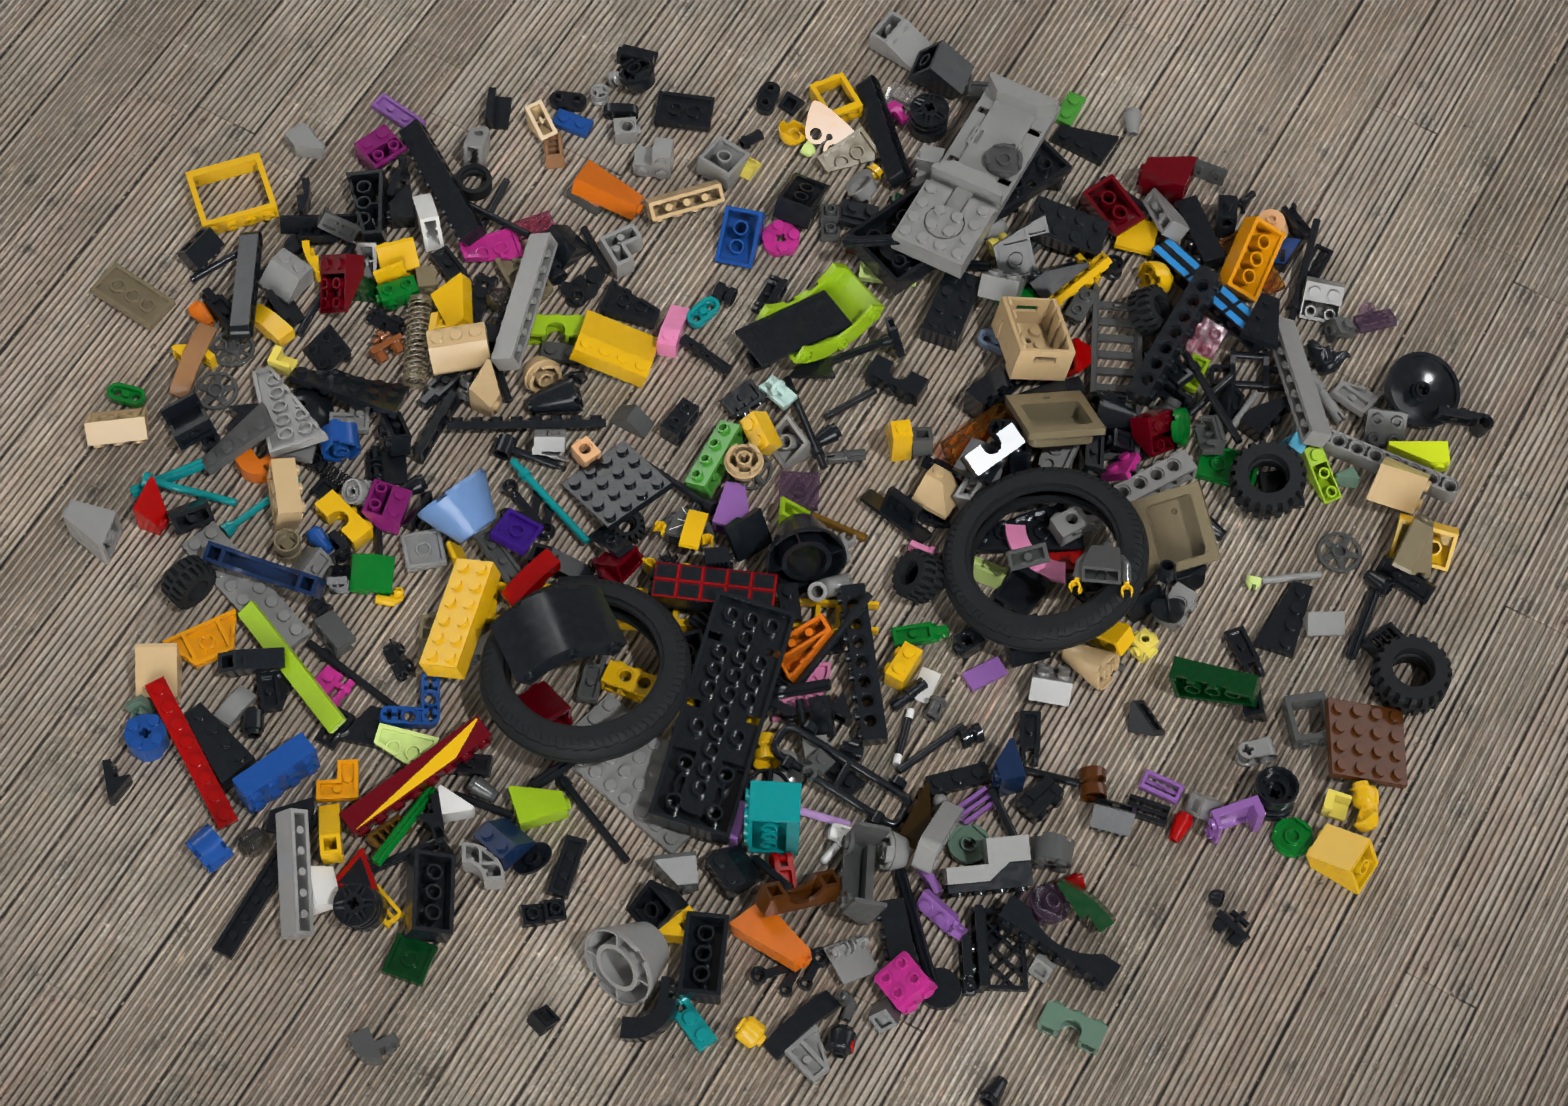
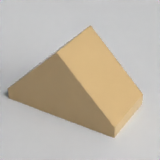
M541 99L524 107L529 129L540 141L558 134Z

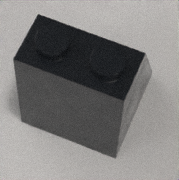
M941 40L919 51L907 79L916 85L952 100L961 97L965 93V87L972 77L971 73L974 66L945 41Z

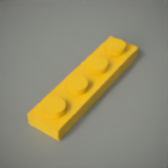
M1102 251L1088 262L1090 266L1049 298L1057 299L1059 307L1062 306L1067 298L1076 295L1081 287L1091 283L1096 275L1109 268V265L1113 262L1108 255Z

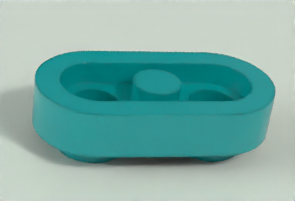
M712 296L703 298L688 311V325L698 329L708 323L719 313V300Z

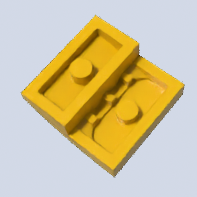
M1143 220L1116 238L1114 248L1151 257L1152 248H1154L1159 229L1154 222Z

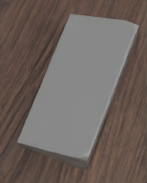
M1344 611L1307 612L1302 618L1306 637L1345 635Z

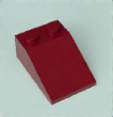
M1113 174L1083 191L1078 201L1087 214L1110 222L1107 231L1114 237H1118L1146 219L1144 213Z

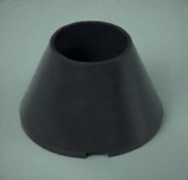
M799 513L787 517L780 523L766 557V568L768 573L778 574L777 584L797 582L798 592L804 593L808 592V587L811 583L838 575L842 568H845L847 553L842 540L814 516Z

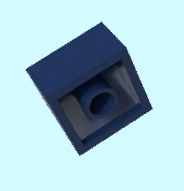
M1014 738L1009 739L996 761L995 769L992 770L993 779H991L992 789L996 788L1000 797L1023 792L1026 773Z
M507 818L487 821L472 835L475 844L487 848L489 852L499 859L505 872L536 844L533 839Z

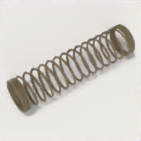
M415 294L408 299V321L406 323L402 384L409 386L410 389H422L427 385L428 375L426 373H428L427 368L429 366L427 363L429 361V350H424L428 346L422 344L427 343V340L424 339L427 336L413 335H426V331L414 330L417 328L428 331L427 328H424L429 326L425 322L430 321L426 316L431 315L433 312L434 301L425 294ZM414 299H425V300H417V301L411 302V301L414 300ZM415 302H426V303H429L430 305H427V306H421V305H419V306H417V305H414V304H412V303H415ZM421 312L426 313L428 315H418L415 313ZM414 318H425L428 320H416ZM415 323H423L426 326L415 325ZM414 339H422V340H425V341H424V342H418V341H414ZM413 345H423L425 347H416ZM412 350H422L425 352H414ZM418 355L423 356V358H416L412 356ZM411 361H421L424 363H414ZM412 366H419V367H423V368L417 369V368H412ZM408 378L413 381L424 380L425 382L422 384H410L405 379Z

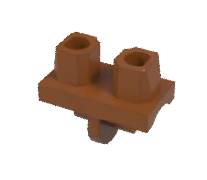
M380 330L375 331L376 338L371 341L373 345L379 344L370 348L368 354L370 358L374 357L380 365L389 360L386 350L391 348L395 356H398L405 349L402 343V334L398 333L386 340V338L391 336L389 331L382 333Z

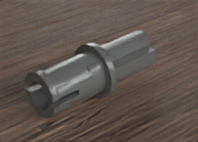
M845 448L844 451L826 452L828 465L866 460L865 449L846 450Z

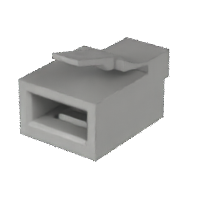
M535 428L532 455H545L552 459L568 462V458L554 453L565 452L566 429Z

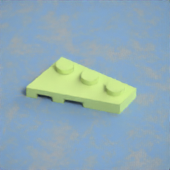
M379 723L374 739L376 746L406 765L440 742L438 737Z

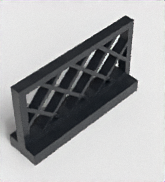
M975 905L970 912L972 943L975 946L973 963L976 965L974 981L978 984L977 993H984L985 991L1027 992L1029 989L1025 943L1019 940V944L1014 947L1007 940L1012 932L1003 937L995 929L998 923L992 926L986 920V914L994 915L998 918L1002 909L984 908L983 905ZM991 932L1001 940L995 947L988 941V935ZM1002 943L1011 950L1006 957L997 950ZM992 953L1002 960L996 967L989 961V956ZM1013 953L1021 960V964L1017 968L1008 960ZM1003 963L1013 971L1008 977L998 970ZM994 972L1003 980L1000 985H991L990 976ZM1016 973L1022 979V986L1014 985L1009 979Z

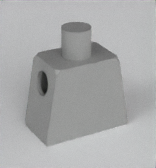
M471 127L463 144L464 166L468 164L485 166L490 152V131L488 127Z

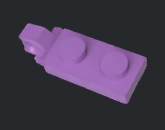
M930 889L923 891L916 902V907L945 933L959 941L969 931L960 923L959 915Z

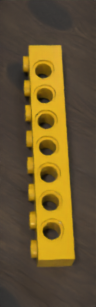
M610 660L601 679V689L640 703L652 689L658 674L652 675L642 668H633L627 666L622 661ZM625 677L630 678L629 681H622L621 679ZM643 684L649 685L648 688H641L640 686ZM688 698L687 704L698 707L701 701ZM748 716L746 722L759 726L760 719Z

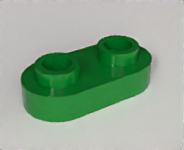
M120 382L112 383L107 388L108 398L113 403L132 408L142 407L146 403V394L142 388Z

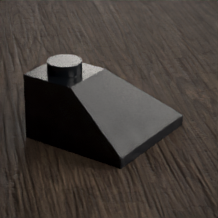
M649 880L627 908V911L637 922L645 921L651 923L659 930L689 906V904L677 891L654 880Z

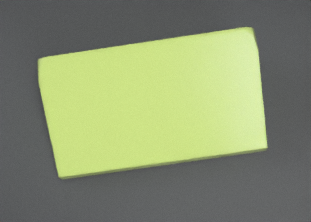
M975 556L973 565L975 581L998 590L1003 584L1009 569Z

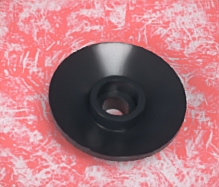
M536 842L529 851L513 864L515 872L520 875H529L542 869L552 856L551 847L547 843Z

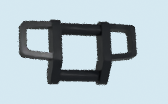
M1230 349L1228 364H1213L1210 366L1209 379L1210 387L1212 388L1220 382L1214 380V372L1228 371V374H1233L1235 379L1227 386L1234 385L1236 388L1262 389V391L1267 392L1285 391L1283 384H1269V373L1279 374L1277 367L1269 366V351L1253 354L1252 352ZM1236 359L1262 360L1261 382L1236 380Z

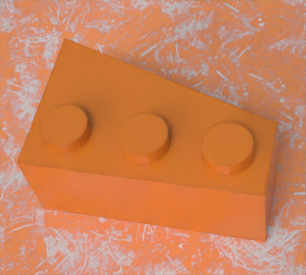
M822 613L791 631L781 666L793 684L835 632L828 619ZM773 651L776 658L779 659L780 653Z

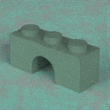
M1048 1000L1037 1025V1030L1057 1038L1059 1031L1064 1027L1076 1029L1080 1036L1076 1047L1095 1056L1108 1029V1026L1102 1020L1091 1019L1079 1010H1071L1066 1008L1063 1003Z

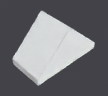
M440 784L438 791L443 823L470 819L475 816L473 805Z

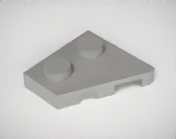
M1342 381L1332 390L1330 396L1362 418L1368 412V409L1373 407L1382 398L1384 393L1379 390L1377 393L1366 390L1367 387Z

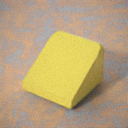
M749 157L740 176L750 180L762 164Z

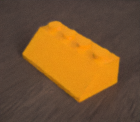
M1258 216L1244 217L1220 272L1223 286L1229 289L1234 296L1257 302L1286 234Z

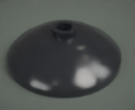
M301 387L291 390V393L305 406L310 416L319 424L320 428L329 424V414L334 412V408L328 396L321 394L320 390L315 388L306 389Z

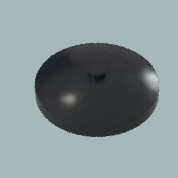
M1408 353L1395 361L1386 374L1384 393L1387 404L1391 410L1407 412V425L1418 429L1438 427L1443 423L1431 421V414L1438 406L1448 405L1451 408H1458L1460 385L1457 376L1448 363L1432 353Z

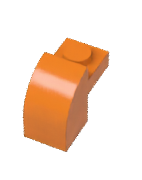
M250 448L234 460L237 469L244 479L251 483L260 484L267 482L266 476L270 460L278 459V457L271 458L270 454L258 459L252 448Z

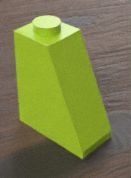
M521 786L508 787L509 797L519 828L522 831L569 818L568 810L572 808L569 798L564 797L563 791Z

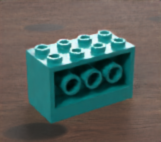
M751 780L750 788H746L744 811V845H748L747 853L770 854V852H778V854H783L784 852H791L792 855L798 856L802 783Z

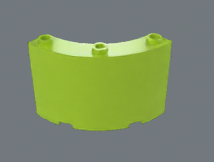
M832 263L827 271L817 280L818 285L812 290L806 289L793 298L794 301L787 304L784 301L775 304H765L756 317V321L825 290L852 322V325L842 333L830 336L811 346H802L800 351L789 355L795 364L814 362L826 358L839 350H844L851 342L864 333L874 321L880 318L885 307L845 264Z

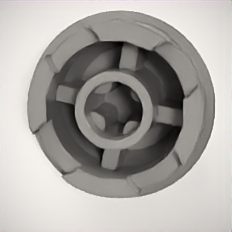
M891 830L876 845L875 854L877 855L878 862L875 863V867L883 869L885 872L904 868L910 856L908 839Z

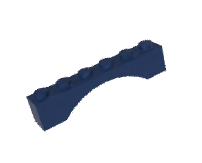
M209 540L202 557L203 561L319 600L327 580L321 577L279 565Z

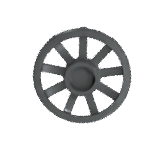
M226 330L220 333L214 339L211 346V352L214 354L215 350L225 351L221 355L216 356L217 363L226 368L242 367L254 357L255 342L253 338H249L250 343L241 345L244 339L232 340L231 338V340L226 341L222 336L229 332ZM217 340H221L225 347L215 346ZM252 347L250 353L242 350L244 348ZM239 354L245 355L247 358L241 361ZM229 355L227 363L220 360ZM233 356L236 357L237 363H231Z

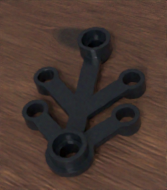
M513 479L504 481L502 485L503 493L508 497H512L524 511L517 512L543 525V531L549 532L547 534L541 533L538 539L542 541L551 540L555 536V527L551 524L552 516L555 512L552 509H547L548 505L545 503V516L542 521L538 516L542 498L536 495L535 490L533 489L532 507H530L518 492L517 481ZM503 508L500 510V518L503 517V514L506 513V511L509 508Z
M822 947L811 949L812 960L808 965L810 968L806 977L800 980V988L803 991H810L812 989L813 979L819 968L826 967L830 962ZM822 956L823 960L817 961L816 957ZM784 965L769 969L756 966L750 972V980L755 985H763L768 978L790 972L779 990L782 997L788 998L792 995V987L802 969L794 972ZM761 975L763 978L761 980H756L755 976ZM807 981L810 985L806 987L802 983ZM788 988L790 991L788 993H784L782 989Z

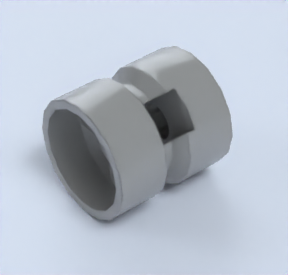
M355 478L346 480L342 487L344 501L348 504L364 506L373 481Z

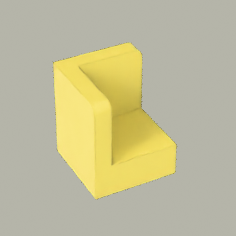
M278 345L274 346L267 359L268 366H271L276 373L287 377L298 365V360L285 356L283 347Z
M1328 789L1320 815L1344 822L1352 796Z

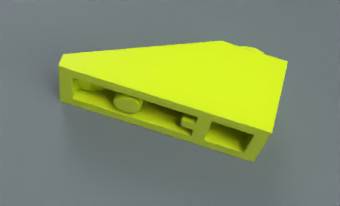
M1389 441L1386 447L1388 452L1440 473L1447 471L1450 464L1448 441Z

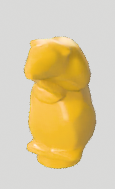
M1368 780L1352 783V788L1349 789V791L1353 792V805L1359 810L1354 827L1361 833H1368L1374 830L1379 822V792L1375 786L1369 784Z

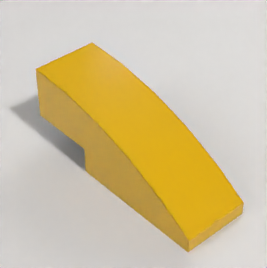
M260 303L257 304L254 326L268 340L271 339L276 345L284 347L296 338L294 329L285 320Z

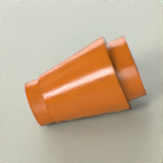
M196 300L187 309L189 316L197 322L211 327L216 322L204 302Z

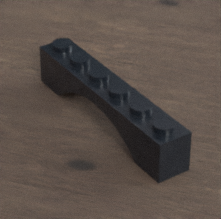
M1013 895L996 920L1001 929L1017 935L1021 942L1034 946L1038 953L1051 957L1055 964L1071 970L1075 977L1088 981L1095 990L1105 992L1121 967L1120 964L1104 954L1079 953L1056 943L1041 929L1033 916L1031 907Z

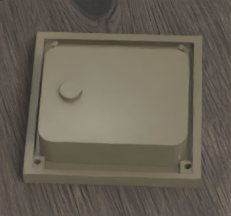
M1080 390L1005 395V404L1021 427V433L1027 443L1032 447L1090 444L1093 441V436L1105 435L1106 427Z
M1200 481L1130 501L1139 514L1148 537L1149 565L1145 581L1151 577L1156 568L1159 569L1160 562L1163 560L1173 561L1176 564V572H1180L1222 559Z

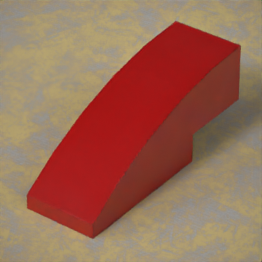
M546 548L512 579L501 592V595L513 606L525 596L542 588L545 585V581L561 569L559 559Z

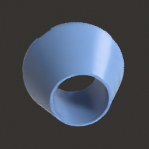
M483 468L479 469L451 487L445 494L423 508L417 516L460 544L471 538L496 519L485 470Z

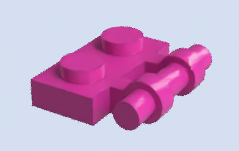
M326 665L315 678L328 696L334 690L338 691L333 698L330 697L337 707L340 706V701L351 693V688L355 685L351 679H348L345 684L341 683L344 680V676L329 665Z

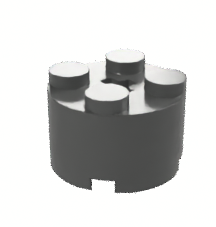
M1038 832L1034 833L1030 851L1032 867L1038 870H1044L1045 867L1054 868L1053 871L1056 873H1066V869L1071 868L1075 841L1072 838L1071 842L1067 841V836L1059 833L1043 832L1042 836H1038Z

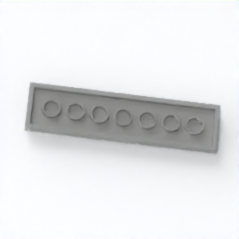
M215 522L181 544L182 549L189 556L198 555L201 559L208 540L239 551ZM206 562L216 572L217 578L214 585L238 613L251 600L255 601L292 649L312 636L311 631L268 582Z

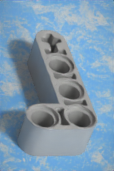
M944 800L918 842L911 864L912 867L929 874L933 873L941 850L964 813L963 807Z

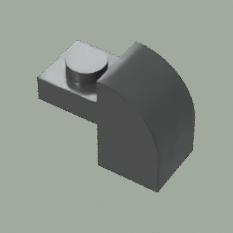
M912 427L913 457L933 456L932 427Z
M368 1027L348 1036L356 1057L362 1063L370 1066L384 1064L382 1055H390L400 1047L399 1039L395 1032L377 1041L374 1040Z

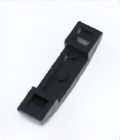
M827 990L823 991L803 1005L778 1027L763 1043V1047L778 1061L785 1055L784 1052L815 1024L817 1025L823 1019L826 1020L841 1007V1004Z

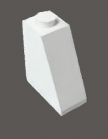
M431 193L413 196L415 214L425 251L429 252L444 247L439 216Z

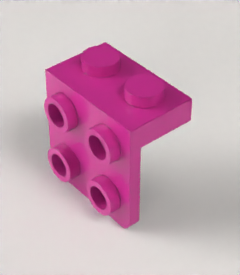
M902 951L874 977L875 982L895 1007L905 1015L915 1011L918 1004L924 999L931 997L934 990L938 988L935 982L922 971L906 951Z

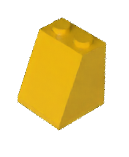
M1328 823L1319 831L1317 839L1308 848L1306 853L1311 868L1357 895L1360 894L1379 864L1370 838Z

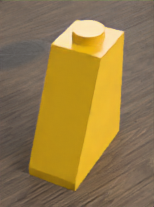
M460 272L430 294L448 327L473 323L472 283L468 277Z
M910 419L890 421L885 426L891 462L911 460L913 432Z

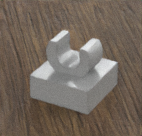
M1039 953L1028 972L1046 984L1057 965L1047 959L1046 955Z

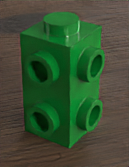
M413 275L403 276L397 280L384 282L376 286L377 294H375L377 305H381L384 310H395L398 307L407 305L409 297L420 294Z

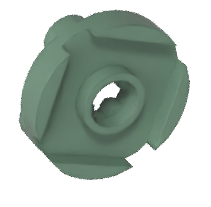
M959 825L950 836L947 849L950 856L959 864L965 866L976 865L983 861L981 839L989 838V836L978 825ZM966 841L969 843L970 841H972L973 848H965L964 842Z

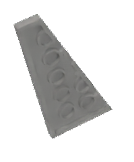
M271 366L252 371L258 403L263 402L266 405L276 428L274 433L266 437L271 458L329 440L327 434L322 431L319 424L314 421L306 408L291 393V390L282 382Z

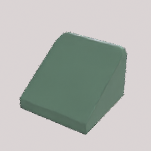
M1354 467L1336 473L1335 480L1340 487L1357 488L1360 477Z

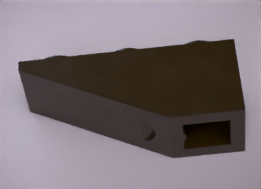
M928 782L925 783L923 788L920 787L915 796L917 801L915 805H910L906 814L908 819L906 823L902 822L897 832L908 839L909 846L913 849L917 848L923 832L931 822L930 787Z

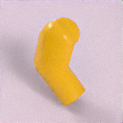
M396 587L389 596L377 594L375 604L390 607L397 605L405 598L404 589Z

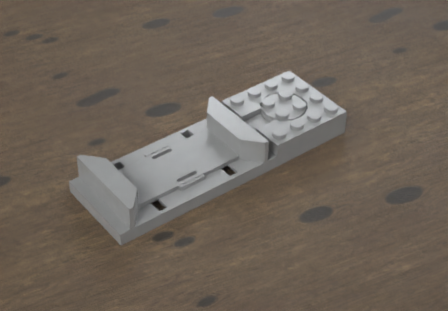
M990 72L988 86L942 161L932 165L930 180L926 179L892 234L893 240L900 244L891 245V248L957 278H961L1058 118L1061 106L1058 105L1059 100ZM984 108L989 112L987 113V115L981 113L980 110ZM1032 129L1041 134L1039 137L1029 134L1028 131ZM1007 143L1015 146V149L1018 151L1020 150L1023 156V164L1021 170L1016 175L1002 178L991 174L987 170L984 162L987 150H990L993 145ZM951 157H954V158L959 159V160L956 161V160H950V159H951ZM1005 179L1011 183L1009 186L999 183L998 180Z

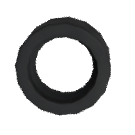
M468 164L463 166L456 175V180L469 201L482 200L492 190V175L483 165ZM471 176H479L485 179V184L480 188L470 189L463 185V181Z

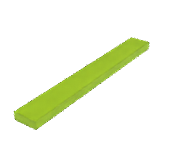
M251 600L237 615L263 648H285V668L280 669L326 730L333 734L347 719L256 602Z

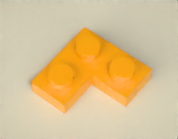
M358 759L337 760V779L316 780L317 803L359 800Z

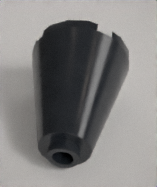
M573 373L530 395V400H527L530 412L534 411L535 414L583 412L582 407L584 405L580 388L574 385V382L577 381Z
M1096 391L1088 394L1091 396L1087 401L1106 427V430L1114 428L1131 429L1130 418L1137 415L1134 409Z

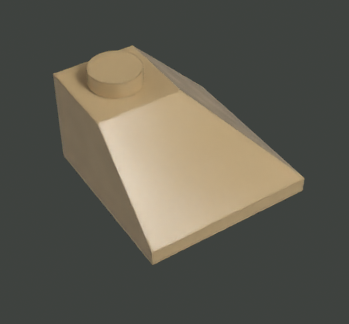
M487 359L469 388L471 409L490 418L494 416L495 412L498 413L500 411L502 402L491 360Z
M934 463L923 477L912 500L927 511L946 520L957 507L954 495L959 485L952 472Z

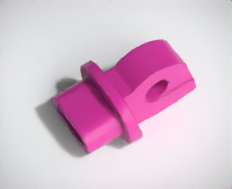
M897 100L887 104L892 118L895 117L901 126L908 123L909 117L904 112L905 107L903 104H899Z

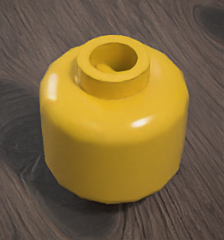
M753 1016L743 1017L734 1028L736 1032L735 1038L747 1048H753L755 1045L760 1047L767 1037L764 1035L766 1026Z

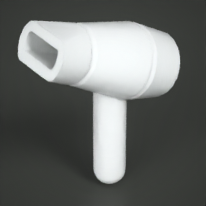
M832 823L830 825L828 838L835 842L821 857L820 861L822 864H827L841 848L842 837L852 827L839 823Z

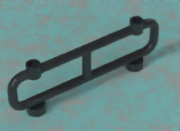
M804 720L801 727L794 723H788L778 730L772 740L771 751L781 761L779 766L783 770L790 772L791 769H794L800 773L804 767L793 756L784 754L779 749V745L787 732H794L844 763L833 783L820 777L818 774L813 782L870 817L869 823L897 828L902 822H905L912 800L903 791L907 785V781L904 778L893 775L891 780L887 781L815 736L819 727L810 720ZM851 768L903 800L904 807L895 820L888 819L881 811L872 809L839 788ZM809 773L803 774L808 779L811 777Z

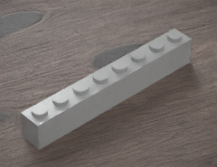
M550 232L530 234L525 245V251L521 258L520 267L516 274L515 283L511 290L494 350L491 354L490 360L499 371L520 370L558 246Z
M1279 317L1277 351L1272 350L1296 427L1302 444L1322 448L1331 438L1332 432L1295 321Z

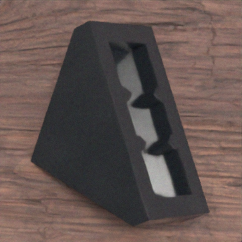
M1133 700L1130 703L1128 732L1151 736H1163L1166 733L1144 700Z

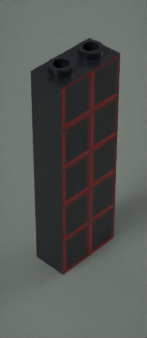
M656 561L655 569H651L650 581H653V586H649L648 595L660 602L665 608L711 613L718 589L775 606L778 574Z

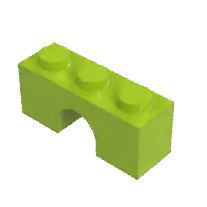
M537 313L527 345H542V341H547L548 335L553 332L564 334L566 344H574L584 316L579 314L542 315Z

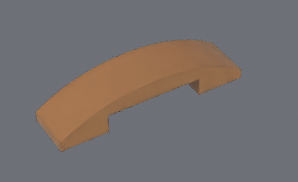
M201 322L198 323L183 352L169 394L182 398L192 392L195 378L218 329Z

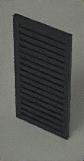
M823 290L736 330L735 334L759 364L765 367L800 351L802 346H811L849 328L852 322L826 291Z

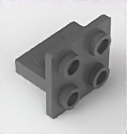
M1370 407L1368 414L1364 416L1365 430L1363 441L1382 448H1386L1389 441H1403L1408 413Z

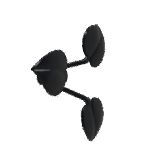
M1161 561L1159 569L1156 568L1143 585V587H1147L1157 575L1159 581L1165 584V599H1155L1151 604L1153 616L1166 623L1174 624L1179 622L1184 616L1185 607L1180 599H1169V583L1174 580V583L1180 582L1191 590L1199 589L1204 584L1207 565L1204 564L1176 572V564L1173 561Z

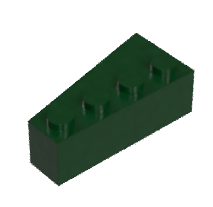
M1174 656L1169 675L1177 698L1256 707L1261 689L1258 675Z

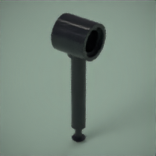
M506 433L499 435L492 451L495 457L504 461H509L514 454L555 470L559 468L565 472L567 469L566 465H559L557 461L540 455H532V452L516 447L517 439Z

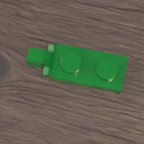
M924 622L892 627L891 634L894 648L897 649L898 646L902 647L905 641L914 646L939 642L940 639L949 637L948 625L937 626L936 623Z

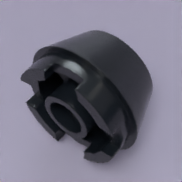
M643 56L642 59L638 60L631 58L622 65L623 70L619 73L620 81L633 93L645 92L654 85V64L647 57Z

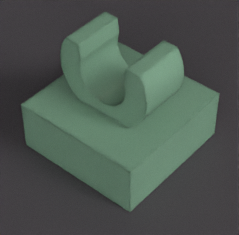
M142 694L126 702L125 708L131 712L130 718L140 714L155 712L154 704Z

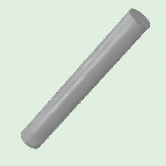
M1254 390L1233 418L1232 423L1235 428H1237L1241 419L1248 413L1260 396L1258 391Z
M1319 570L1261 577L1262 585L1322 578V572Z

